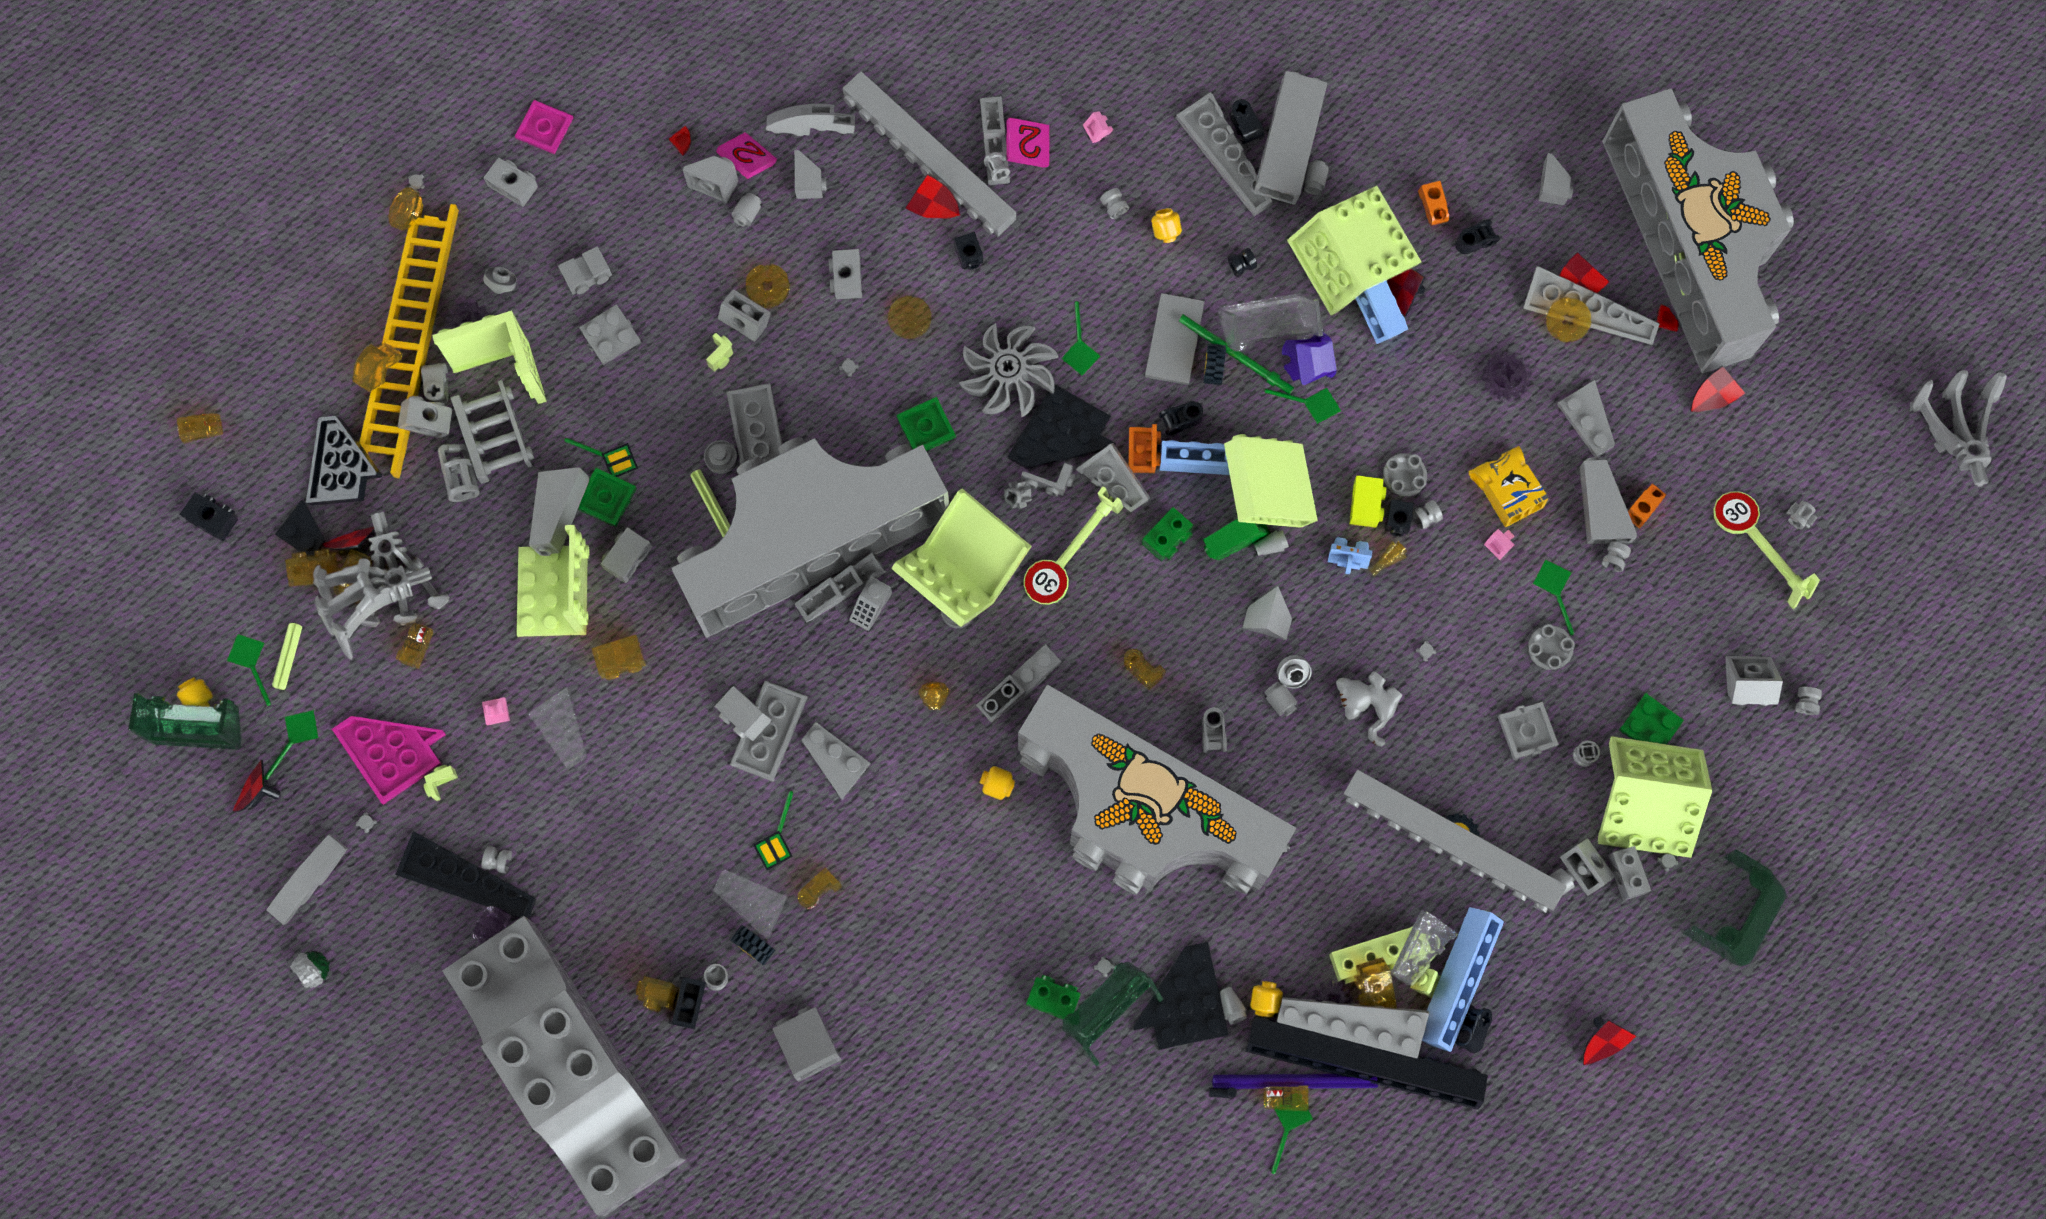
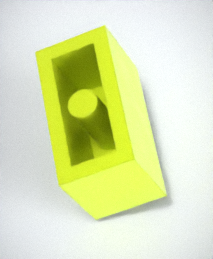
M1356 476L1353 485L1349 524L1376 528L1379 521H1383L1384 508H1381V500H1385L1386 487H1383V479Z

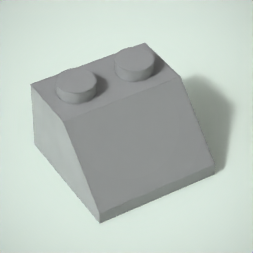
M712 156L687 165L683 169L688 188L728 203L738 183L735 166L731 160L725 157L718 158Z
M1725 657L1727 693L1732 704H1759L1767 706L1779 703L1783 681L1772 657Z

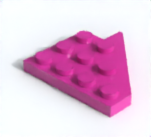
M350 716L332 729L383 805L442 765L430 746L446 735L443 730Z

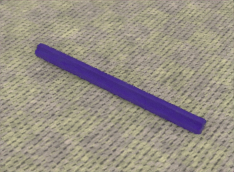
M1337 1074L1213 1075L1212 1078L1213 1088L1322 1089L1378 1087L1377 1084L1370 1083L1371 1081ZM1372 1077L1371 1080L1377 1081V1077Z

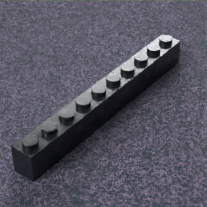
M1254 1017L1250 1025L1245 1050L1248 1053L1345 1077L1359 1078L1371 1081L1370 1083L1477 1110H1479L1485 1099L1488 1075L1482 1074L1477 1069L1466 1070L1458 1068L1457 1065L1452 1063L1442 1064L1434 1062L1433 1059L1428 1057L1413 1058L1273 1022L1267 1017ZM1377 1077V1081L1371 1080V1078Z

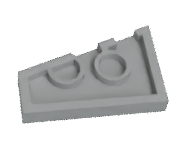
M1595 380L1558 402V407L1594 457H1599L1615 446Z
M1113 443L1076 469L1092 480L1091 482L1096 486L1105 487L1114 499L1118 497L1123 506L1130 512H1133L1151 499Z
M816 722L802 738L803 744L841 800H843L869 767L870 762Z

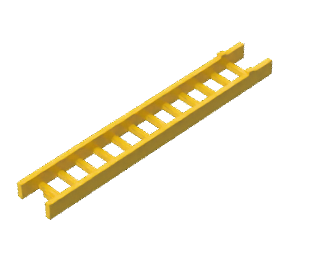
M419 199L414 201L359 441L367 454L368 452L394 455L390 471L394 478H400L410 431L394 426L375 424L378 410L400 413L401 409L399 405L379 403L382 389L408 392L407 399L419 394L422 381L421 367L426 363L459 212L455 204H450L447 221H439L438 217L424 215V218H421L423 204ZM419 225L445 228L442 242L416 238ZM414 246L439 248L438 262L413 259ZM410 265L436 269L433 282L407 279ZM405 286L431 289L429 302L403 299ZM401 306L427 310L424 323L398 320ZM396 327L422 330L419 344L395 341ZM392 347L417 351L415 364L389 361ZM387 368L412 371L410 385L384 382ZM373 431L399 434L396 449L370 445Z

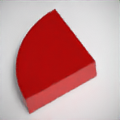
M686 126L669 138V141L682 156L687 153L691 144L690 132Z
M1661 304L1656 322L1659 323L1660 328L1677 332L1678 320H1676L1667 306Z

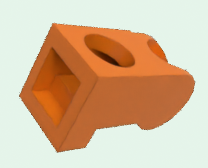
M1441 181L1421 185L1418 194L1420 199H1422L1430 226L1448 222L1449 213Z
M1652 483L1628 510L1632 523L1640 529L1667 494Z

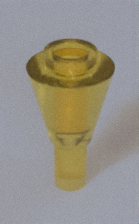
M1391 541L1379 558V561L1368 571L1375 577L1384 568L1407 558L1405 555L1407 550L1399 541L1396 544Z

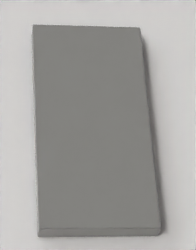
M1161 293L1145 373L1146 378L1189 385L1198 334L1180 323L1179 319L1184 314L1200 325L1205 301Z
M768 383L726 392L740 464L757 457L761 458L763 463L779 456L778 449L782 445V439L771 384Z
M765 680L755 706L772 721L753 741L747 736L740 739L730 766L773 782L808 697Z

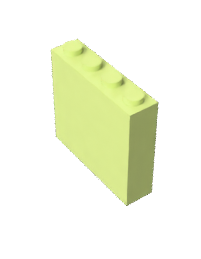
M1245 434L1233 436V440L1224 444L1239 522L1304 527L1318 521L1303 444L1293 443L1292 440L1277 441L1276 438L1262 439L1261 436L1246 437Z

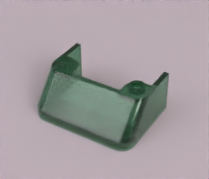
M134 693L128 730L150 744L239 750L242 741L239 707L228 698H223L214 707L170 704L161 696H151L150 699H146L141 694Z
M1735 849L1726 854L1724 859L1748 872L1750 884L1761 891L1740 930H1737L1734 927L1725 926L1719 929L1715 937L1696 926H1692L1684 930L1683 934L1734 965L1745 966L1751 963L1786 899V890L1769 868Z
M1122 962L1115 967L1113 974L1074 1013H1070L1064 1018L1062 1030L1070 1042L1097 1067L1100 1063L1089 1047L1146 990L1159 1002L1163 998L1153 980L1144 971L1130 962Z

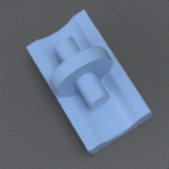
M1337 537L1334 544L1331 545L1328 562L1345 567V574H1350L1351 568L1358 570L1360 568L1368 569L1372 551L1369 550L1368 542H1356L1354 548L1347 546L1345 538Z

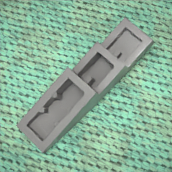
M1002 97L980 98L985 157L993 152H999L1002 155V162L1008 167ZM987 167L988 185L1010 183V176L999 182L993 181L991 171Z
M871 553L856 565L847 567L834 578H828L794 604L805 621L809 622L863 589L871 576L877 579L887 571L875 553Z
M329 834L296 870L267 908V911L283 925L287 924L299 907L309 900L316 888L325 882L348 848L332 834Z

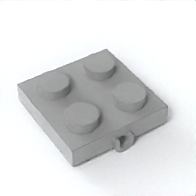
M617 304L579 327L588 342L587 346L591 352H595L603 365L641 343L632 328L633 325L630 320L625 318Z
M1543 702L1527 707L1521 705L1516 707L1514 711L1498 716L1513 760L1528 755L1541 754V751L1559 745Z

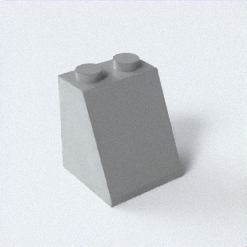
M807 1006L797 1012L798 1016L792 1019L785 1017L776 1022L777 1027L773 1028L792 1074L798 1082L841 1061V1057L816 1007L811 1009L810 1006Z

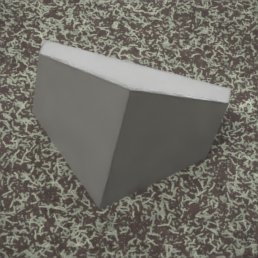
M1278 586L1248 606L1242 629L1287 640L1292 617Z

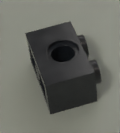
M194 492L179 515L223 542L238 521L233 515L235 511L224 504L221 507L216 505V500L206 493L201 496ZM210 512H215L211 519H207V515Z
M679 977L669 1024L695 1029L706 982Z

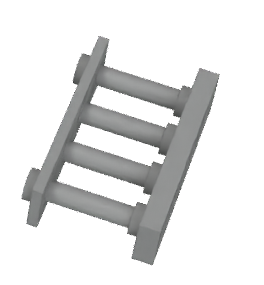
M502 380L498 381L500 392L471 402H467V400L463 402L460 395L451 397L477 479L481 484L490 481L488 474H491V471L521 460H524L529 468L532 467L531 459H534L531 447H526L511 403V399H514L510 386L506 387ZM504 400L507 408L506 412L477 422L469 420L468 414L472 410ZM511 420L513 432L484 442L476 441L474 434H477L479 430ZM515 440L518 441L521 449L520 452L491 462H483L481 454H484L485 450Z

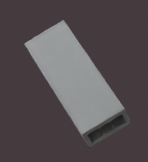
M1285 72L1279 88L1253 193L1293 205L1296 204L1301 193L1327 82H1323L1318 78L1303 76L1298 72Z

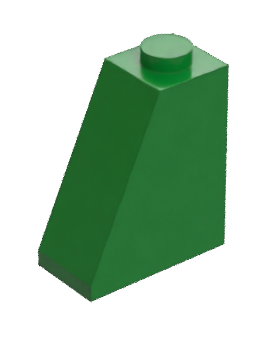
M1236 519L1204 538L1203 541L1206 545L1204 550L1210 558L1221 560L1258 542L1271 534L1266 524L1239 522Z

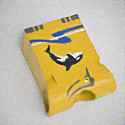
M1520 446L1503 453L1496 461L1485 462L1469 471L1470 478L1484 491L1504 527L1544 508L1549 499L1529 466L1525 464L1524 454Z

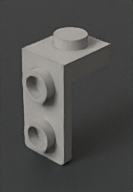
M1064 463L1057 483L1024 471L1021 475V481H1024L1025 485L1031 489L1039 487L1045 489V493L1057 497L1058 494L1064 495L1067 486H1072L1075 474L1072 473L1073 466Z

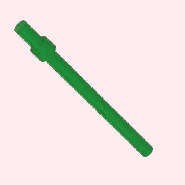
M1183 314L1179 319L1180 323L1210 343L1226 345L1227 354L1265 378L1266 382L1274 387L1275 385L1289 395L1294 389L1292 385L1280 378L1281 375L1275 371L1267 370Z

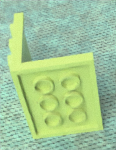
M1378 186L1317 213L1287 240L1331 316L1342 310L1367 289L1421 263L1420 258Z
M512 311L496 316L487 315L482 320L465 322L460 327L442 329L438 334L432 335L435 345L443 353L453 369V373L514 355L516 372L529 392L531 399L535 398L538 404L547 401L529 342Z
M960 489L925 544L896 561L891 569L962 627L996 601L1032 546L964 489Z
M565 525V531L569 535V546H563L560 553L541 556L531 547H519L518 637L586 635V627L589 620L587 611V564L590 551L589 545H586L585 539L582 538L581 532H578L575 525Z
M1611 736L1609 748L1615 779L1599 831L1598 844L1622 848L1635 846L1636 850L1691 858L1712 793L1704 751Z

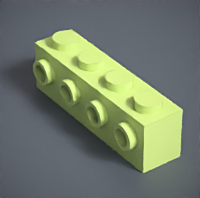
M1420 924L1332 952L1329 956L1338 982L1344 980L1345 984H1349L1359 980L1358 975L1367 973V976L1370 977L1381 973L1380 968L1389 966L1390 970L1402 967L1404 966L1402 961L1411 959L1412 963L1424 960L1426 959L1425 954L1430 952V948Z

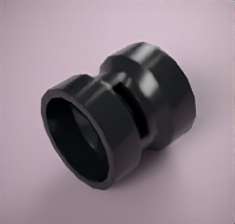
M1250 248L1242 250L1238 255L1233 254L1227 258L1229 266L1236 277L1242 275L1247 269L1253 270L1257 268L1255 256Z

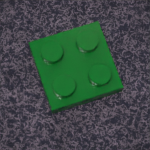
M937 397L896 415L912 450L923 445L925 450L928 451L956 438Z
M595 468L578 510L617 527L637 488L635 485Z
M1645 693L1619 731L1632 740L1667 745L1684 720Z

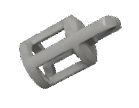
M466 444L441 445L438 448V455L449 501L461 502L476 498L480 491ZM445 452H462L464 458L454 457L447 462ZM457 474H461L462 486H460Z

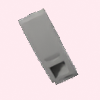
M832 104L797 105L767 115L766 130L773 133H791L796 136H809L810 128L818 131L829 130L837 131L841 134H854L855 115L835 113L834 105Z
M1045 644L1018 670L1006 677L976 706L992 723L1045 680L1046 676L1062 661Z

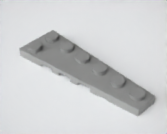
M1211 92L1176 115L1177 121L1253 216H1256L1272 205L1271 198L1253 193L1257 179L1255 169L1245 156L1241 144L1236 140L1231 126L1226 122L1224 114Z
M1540 266L1535 268L1523 309L1653 345L1659 327L1658 322Z
M1283 997L1277 1022L1418 1058L1429 1011L1406 1008L1393 1009L1384 1008V1006H1361L1360 1004H1339L1330 1001L1318 1002L1316 1000Z

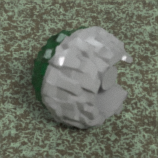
M311 951L298 954L290 967L305 988H313L321 985L326 980L330 962L326 960L322 953Z

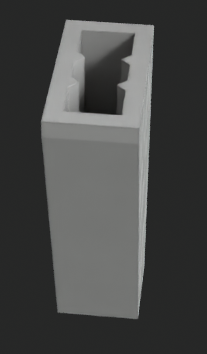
M1597 457L1586 459L1580 466L1587 544H1609L1612 541L1632 543L1637 538V533L1607 460H1599Z
M580 467L538 472L529 546L541 556H549L553 553L561 552L567 537L565 525H572L589 483L588 475Z

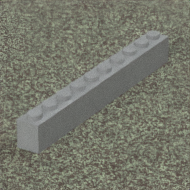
M859 72L843 87V100L851 108L854 106L858 109V113L864 121L868 122L870 120L874 124L875 130L881 136L885 134L895 149L898 150L900 148L903 150L907 160L912 164L916 162L921 167L920 170L925 176L928 174L945 184L953 193L958 206L963 205L967 209V214L973 220L978 219L982 222V227L988 234L994 233L999 237L1016 220L1015 210L864 73Z
M1358 769L1344 792L1343 796L1347 798L1345 802L1356 808L1359 805L1366 808L1368 815L1377 820L1379 817L1384 818L1388 821L1387 825L1397 831L1402 828L1409 832L1407 836L1414 841L1420 843L1423 840L1430 844L1428 848L1438 854H1441L1442 851L1450 855L1449 860L1460 866L1463 863L1470 866V871L1481 878L1484 875L1493 879L1491 882L1493 885L1503 890L1505 887L1513 890V896L1522 901H1525L1526 898L1535 903L1533 907L1544 913L1547 910L1550 912L1554 911L1567 887L1565 884Z

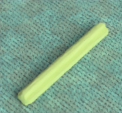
M698 469L692 472L690 476L720 533L724 537L730 528V524L702 471Z

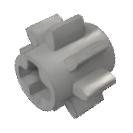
M1017 481L1010 482V488L1004 489V498L1007 504L1011 505L1012 509L1027 507L1026 502L1032 500L1031 488L1025 485L1024 481L1019 483Z
M1801 501L1800 504L1795 502L1786 513L1790 516L1788 519L1789 523L1797 529L1809 528L1817 519V516L1813 515L1816 511L1815 508L1805 501Z

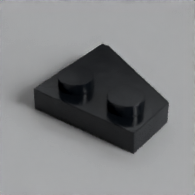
M303 500L299 502L275 533L277 537L311 560L322 549V544L326 543L307 504Z

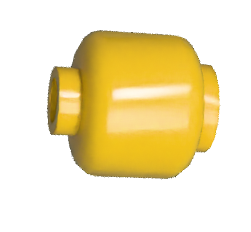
M1171 208L1156 211V215L1151 219L1155 238L1163 240L1164 243L1175 241L1176 237L1182 232L1178 213L1174 212Z
M193 677L178 686L180 690L177 692V697L187 711L196 709L199 713L210 706L208 702L212 699L213 695L203 679L196 680Z
M993 766L989 772L984 770L979 783L983 785L982 792L984 794L1002 800L1005 796H1010L1015 780L1011 772Z
M1262 981V985L1253 987L1250 1006L1255 1010L1256 1015L1274 1017V1014L1279 1013L1283 992L1276 988V983Z

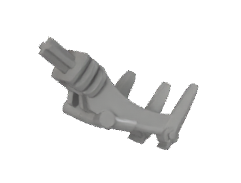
M1968 371L1958 372L1942 393V398H1945V400L1951 399L1954 434L1940 421L1928 401L1933 387V380H1930L1923 385L1914 400L1910 402L1909 411H1921L1930 426L1929 430L1936 440L1934 446L1939 453L1947 450L1955 456L1961 471L1970 470L1974 485H1977V487L1988 484L1989 481L1984 468L1991 462L1986 430L1992 403H1996L2000 398L2006 382V374L1996 373L1986 384L1983 391H1981L1979 399L1986 402L1975 433H1970L1961 404L1962 390L1967 380Z
M384 512L371 515L376 537L369 538L368 540L373 544L370 546V551H375V554L371 556V559L374 560V567L384 570L385 557L389 570L394 567L398 568V563L394 557L397 555L406 565L403 567L405 574L422 569L424 566L423 562L418 557L411 560L405 553L407 552L406 547L399 546L403 543L402 539H397L399 532H389ZM388 540L391 543V549L385 553L382 550V544ZM429 580L421 583L431 596L428 598V605L430 607L440 609L450 601V596L443 592L438 594ZM398 600L400 613L394 616L393 621L401 623L402 626L416 622L418 616L413 611H408L407 600ZM372 613L361 624L377 627L380 624V619Z
M360 559L358 565L343 568L342 571L327 574V571L321 569L320 565H318L314 570L313 584L317 586L322 598L319 599L316 596L315 606L328 632L332 636L335 635L343 653L349 659H352L353 651L349 638L357 627L383 606L397 602L400 599L404 600L408 596H413L410 586L431 580L432 577L428 567L405 574L403 566L394 567L386 571L378 567H370V561L367 559ZM353 583L344 589L343 593L332 598L331 587ZM361 600L356 606L355 612L343 626L333 622V614L343 607Z

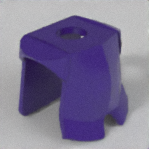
M1316 333L1310 339L1285 341L1282 355L1289 356L1291 362L1285 364L1284 369L1293 381L1300 379L1301 384L1306 385L1324 376L1329 378L1335 376L1337 369L1333 343L1326 333Z

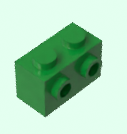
M1172 507L1143 538L1142 545L1161 562L1165 558L1170 560L1178 551L1176 548L1180 542L1185 544L1193 535L1191 532L1193 524Z
M1042 975L1041 978L1036 977L1026 1006L1071 1022L1081 993L1077 992L1078 988L1066 983H1064V986L1055 984V979Z

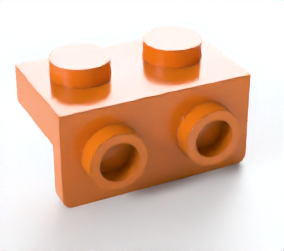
M1152 424V428L1129 427L1128 466L1133 473H1155L1156 466H1160L1161 453H1157V445L1161 444V431H1157V424Z

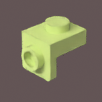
M717 333L713 335V339L719 347L706 359L708 366L714 372L718 368L723 369L729 362L728 358L733 354L730 340L724 335L720 337Z
M439 766L434 769L433 773L424 776L426 783L423 786L427 796H432L436 801L441 799L437 786L458 778L452 766Z
M1418 966L1410 988L1426 997L1432 998L1441 976L1433 969Z

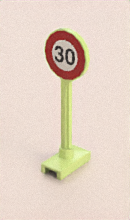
M1102 487L1097 493L1101 502L1096 507V512L1056 562L1041 560L1028 568L1024 576V588L1026 594L1033 601L1039 604L1050 605L1057 603L1065 596L1068 590L1069 579L1064 567L1104 516L1106 517L1111 510L1117 514L1122 510L1123 504L1118 497L1114 499L1112 496L1108 499L1109 494L1105 487Z
M1739 491L1723 494L1716 501L1713 509L1714 519L1718 526L1724 531L1733 534L1747 533L1792 588L1793 591L1787 601L1792 609L1797 607L1802 596H1805L1807 600L1811 598L1820 579L1814 573L1802 580L1758 531L1755 525L1760 513L1756 501L1748 494Z

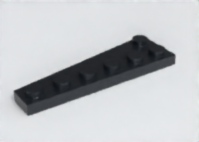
M414 831L411 834L395 874L517 918L525 916L529 919L537 900L533 896Z

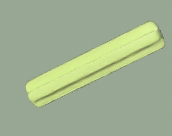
M289 623L272 683V686L276 689L284 690L288 682L302 626L297 623Z

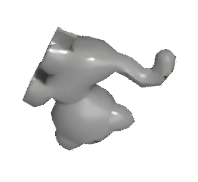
M1375 671L1368 676L1370 685H1366L1359 679H1338L1336 685L1340 691V700L1345 708L1347 719H1355L1359 716L1360 712L1365 711L1372 704L1379 719L1368 728V739L1376 746H1384L1385 740L1377 736V731L1384 728L1386 723L1394 716L1402 694L1393 686H1388L1384 689L1383 684L1386 680Z

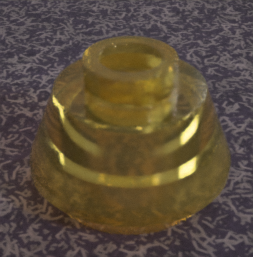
M941 682L925 683L918 690L923 704L930 710L941 709L946 704L950 692L947 685Z

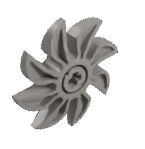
M996 323L989 327L983 337V346L985 353L991 359L980 356L964 346L963 357L968 369L975 375H988L959 382L961 388L972 396L984 397L991 393L995 387H998L993 397L982 410L984 414H997L1008 408L1010 405V392L1012 390H1016L1018 393L1021 417L1029 413L1034 405L1035 396L1033 388L1026 381H1031L1050 393H1054V380L1049 370L1042 365L1033 364L1059 358L1056 351L1048 345L1032 343L1023 352H1020L1023 345L1034 332L1035 327L1022 326L1012 330L1007 336L1008 348L1005 350L1000 349Z

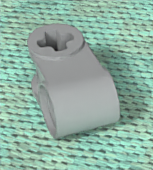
M445 363L423 365L421 367L423 392L430 403L441 402L446 405L448 402V378H446L448 369Z
M1209 708L1202 718L1203 753H1207L1208 750H1222V752H1226L1227 738L1224 714L1219 708ZM1210 714L1217 715L1219 723L1215 725L1210 724L1207 721V716Z

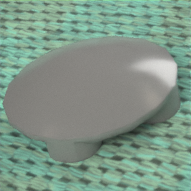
M1400 453L1392 456L1386 462L1383 469V479L1386 486L1393 493L1400 496H1412L1419 493L1425 487L1427 470L1418 455Z
M1551 624L1538 628L1528 641V653L1531 660L1537 666L1546 670H1556L1564 667L1573 655V639L1564 629Z

